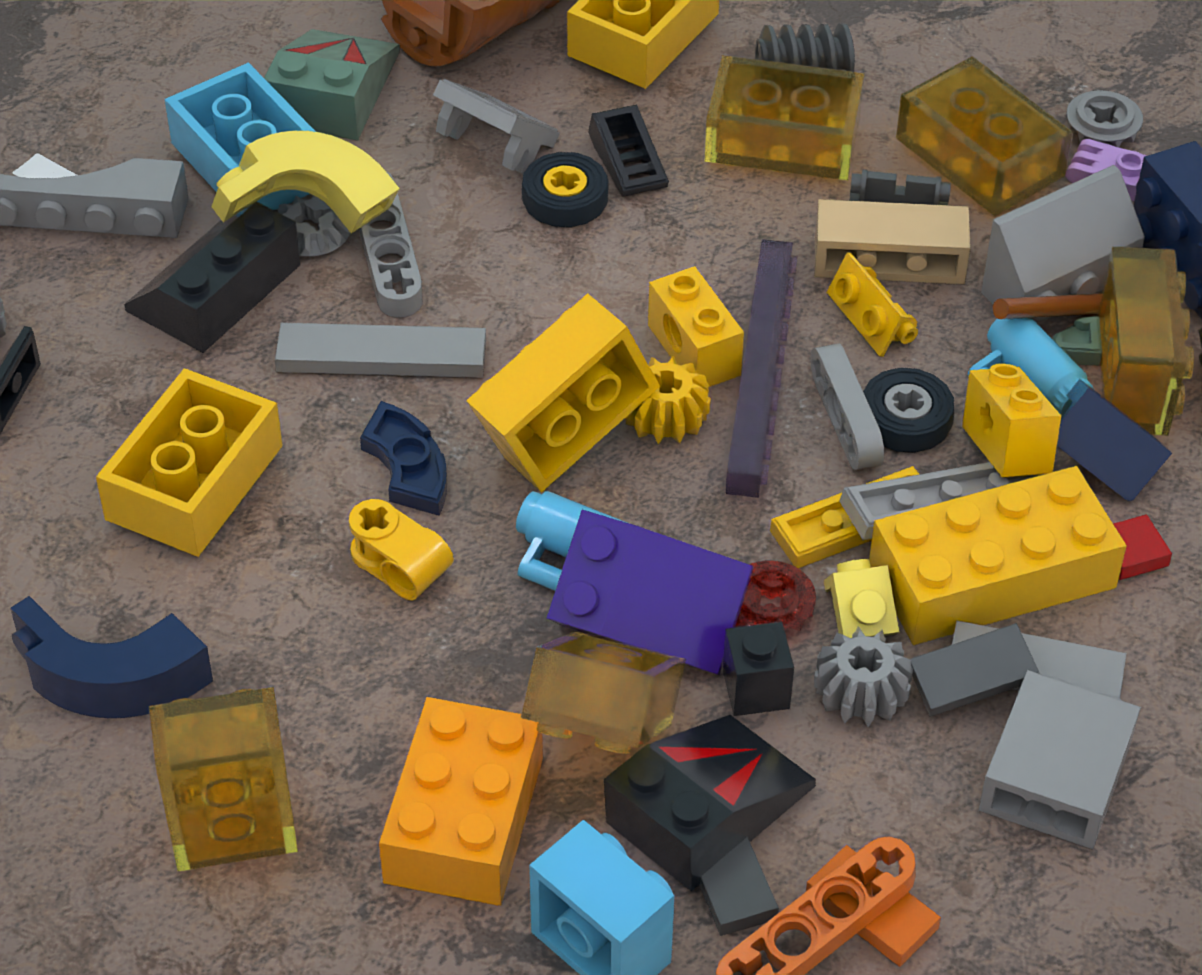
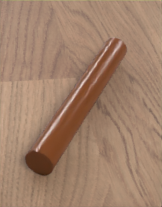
M1104 294L1000 298L993 304V314L1000 320L1102 314L1108 308V299Z

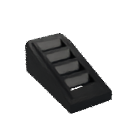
M637 104L592 113L588 129L589 136L622 197L668 187L669 180ZM624 135H627V136H628L627 139H622V140H617V141H614V140H613L614 137H619V136H624ZM634 147L635 151L625 152L619 154L618 150ZM640 159L642 161V164L624 167L623 164ZM648 172L650 175L647 177L637 178L633 180H630L628 177L631 175Z

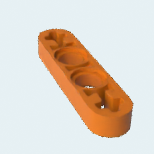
M881 837L869 842L729 951L720 960L716 975H733L738 971H741L744 975H752L756 971L755 975H805L910 891L916 878V864L913 851L905 842L893 837ZM882 860L885 864L891 865L898 861L899 875L893 877L892 874L884 872L874 879L877 875V862ZM870 881H872V896L874 897H869L864 887ZM843 892L853 896L859 905L853 915L847 918H835L824 910V901L834 893ZM793 929L803 931L811 940L810 947L804 953L797 956L785 955L775 945L781 933ZM764 950L770 963L778 970L777 973L773 972L770 963H767L765 966L762 965L760 951Z

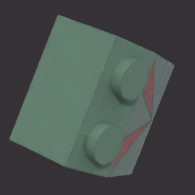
M311 29L278 50L264 79L316 132L359 140L399 55L400 44Z

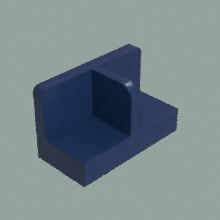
M1079 379L1066 395L1073 403L1061 417L1057 447L1125 500L1132 501L1170 457L1172 452L1158 439Z

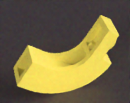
M286 131L267 135L246 145L239 167L227 172L217 182L218 189L211 207L224 223L270 193L280 190H299L310 193L324 201L352 234L388 210L400 188L378 162L357 146L343 139L320 132Z

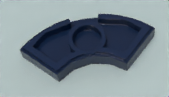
M381 401L360 437L361 450L379 458L390 470L389 502L440 516L447 495V471L444 454L441 453L438 445L431 437V431L424 423L407 411Z

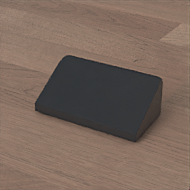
M23 327L0 362V434L41 365L32 327Z

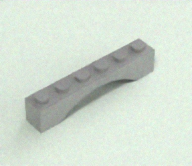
M133 158L107 169L60 178H26L0 174V226L177 238L189 198L183 161Z

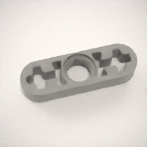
M837 343L812 348L810 362L814 383L852 469L858 470L882 465L884 461L882 435L843 346Z

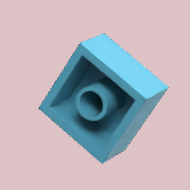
M582 820L529 865L531 933L580 975H658L671 963L675 895L663 877L652 870L646 872L630 859L623 846L615 837L608 833L600 834L585 820Z

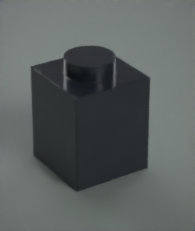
M782 622L725 629L723 675L733 716L790 709L794 664Z

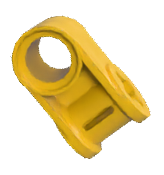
M369 499L355 505L351 510L349 527L351 533L355 536L350 548L353 562L359 568L366 570L388 585L398 596L406 600H415L453 564V553L441 536L435 531L421 526L394 508L390 503L379 499Z

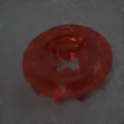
M765 560L749 564L754 568L736 626L782 622L784 630L792 628L801 631L805 620L808 617H813L816 603L815 588L809 577L797 567L781 561ZM765 595L769 599L779 596L781 598L780 606L776 607L772 603L764 606L760 605L761 596Z

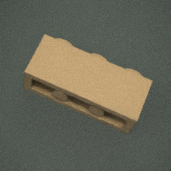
M818 199L814 277L834 278L846 253H852L861 265L871 267L876 272L878 280L965 284L970 253L969 207Z

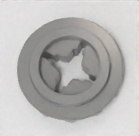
M1103 90L1089 91L1076 96L1069 103L1065 117L1068 120V131L1078 134L1080 142L1084 139H1091L1115 147H1119L1122 142H1134L1143 124V114L1135 102L1119 93ZM1111 118H1113V119H1112V123H1110V122H1108V121H1105V120H1110Z
M295 196L292 205H279L278 213L296 221L299 256H319L330 253L343 245L350 235L349 230L334 211L316 196L309 200H303ZM311 219L314 223H319L318 230L316 231L314 226H310L309 223L303 221Z

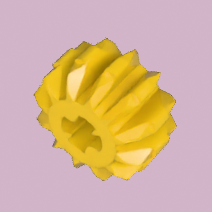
M672 356L668 363H660L651 357L648 365L660 387L625 418L626 425L634 426L638 438L650 434L654 435L658 445L664 437H672L675 441L681 443L685 433L698 435L702 421H706L707 414L710 413L711 398L708 396L709 385L706 375L697 374L693 362L680 366L677 365L674 356Z

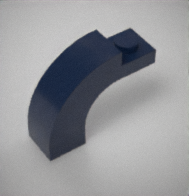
M30 596L10 608L16 632L12 634V640L19 653L27 662L33 689L51 703L65 710L98 718L137 717L174 706L213 682L207 646L173 613L130 639L115 643H91L68 634Z

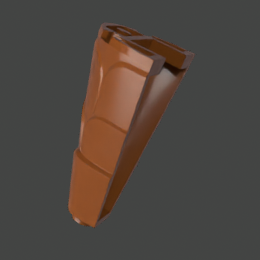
M382 0L387 15H384L381 20L394 41L400 44V48L411 58L424 65L443 66L466 58L507 30L534 17L543 8H552L562 0Z

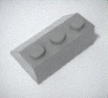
M1112 165L993 219L981 293L992 304L1000 298L1095 294L1116 283H1123L1137 274L1145 236L1121 171L1115 165ZM1036 317L1032 319L1036 322L1038 320H1045L1049 317Z

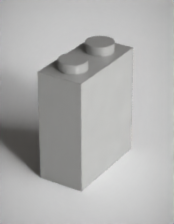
M1027 670L985 776L978 811L1094 849L1132 742L1141 707L1124 702L1112 695H1103L1066 683L1057 677L1044 676Z

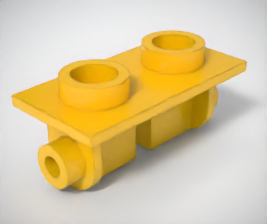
M846 253L826 293L880 357H884L891 342L901 341L903 344L912 342L918 335V329L916 328L917 320L912 315L907 314L898 303L892 302V296L876 278V272L871 267H864L852 253Z

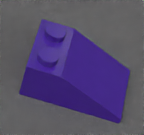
M582 509L547 619L563 627L720 675L724 657L725 629L735 628L754 567L645 528Z

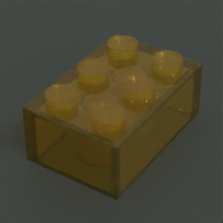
M722 55L706 119L704 162L848 180L860 120L865 73Z
M973 56L901 94L896 139L993 216L1000 214L1063 178L1066 174L1073 131Z
M1112 247L1098 311L1102 345L1100 361L1102 396L1151 435L1169 436L1174 415H1182L1184 409L1185 387L1182 383L1183 378L1190 379L1194 368V349L1191 346H1185V340H1187L1189 335L1190 312L1189 309L1181 308V303H1183L1185 297L1186 274L1185 272L1177 271L1175 250Z
M577 631L536 647L521 718L538 722L536 730L545 735L569 739L572 738L573 732L596 737L594 745L598 748L628 754L630 753L631 746L639 748L671 726L686 659Z
M274 687L256 690L241 689L230 694L198 699L183 698L166 704L149 706L155 766L177 871L298 852Z

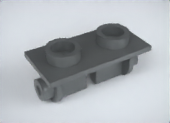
M863 169L862 174L852 173L849 201L948 205L951 183L941 182L942 177L939 176L935 178L907 175L906 186H897V174L867 171V169Z

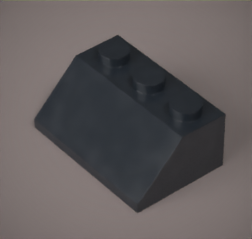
M256 201L224 223L220 220L124 304L125 311L204 353L300 266L296 221Z

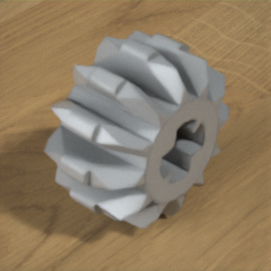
M858 626L852 638L836 632L834 639L831 641V646H823L817 656L816 668L818 670L815 671L814 676L816 693L822 695L825 711L841 709L844 724L853 716L862 717L867 727L874 721L875 715L890 721L893 714L896 713V708L904 707L905 702L909 699L911 689L909 683L912 680L913 674L911 660L904 657L902 642L885 643L886 638L884 637L883 630L874 637L865 636Z

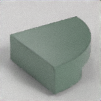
M1099 316L1079 318L1074 321L1073 326L1053 336L1052 339L1077 365H1100L1102 345Z

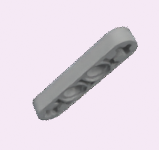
M397 193L391 207L359 228V233L380 310L388 316L402 318L411 316L420 310L423 304L421 276ZM379 220H387L394 223V225L386 229H375L369 226ZM385 254H398L403 257L395 263H384L378 260V258ZM401 281L403 294H396V291L393 289V283Z

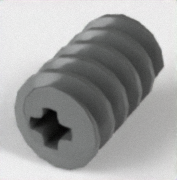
M839 23L835 28L834 34H832L828 24H820L817 27L815 36L808 24H802L796 36L791 25L784 24L780 28L778 37L771 25H764L759 39L756 40L755 77L757 85H762L766 71H771L776 85L781 84L784 71L790 72L794 84H799L804 70H808L813 84L818 83L821 70L827 71L831 83H836L840 70H845L849 83L853 80L855 68L854 42L850 29L845 23Z

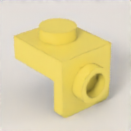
M870 559L852 560L837 564L838 572L832 573L824 580L825 592L831 591L838 633L852 638L853 633L859 626L864 635L874 637L881 630H883L884 636L897 634L899 627L888 565L871 568Z

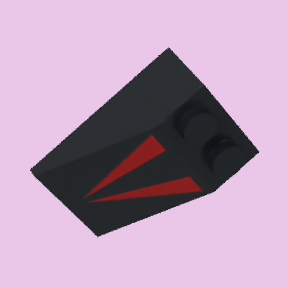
M727 715L645 745L604 778L606 823L692 892L701 884V876L747 836L751 842L816 786V779L732 715Z

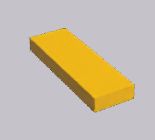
M914 466L869 483L919 475ZM842 493L771 519L770 532L796 569L872 541V539L862 540L839 501Z

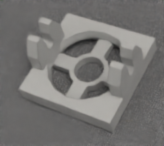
M446 79L439 80L433 94L445 101L438 115L436 132L458 140L468 128L472 117L475 116L511 134L504 151L502 166L512 171L516 170L524 174L528 166L534 161L541 144L553 148L560 134L557 132L558 129L487 93Z

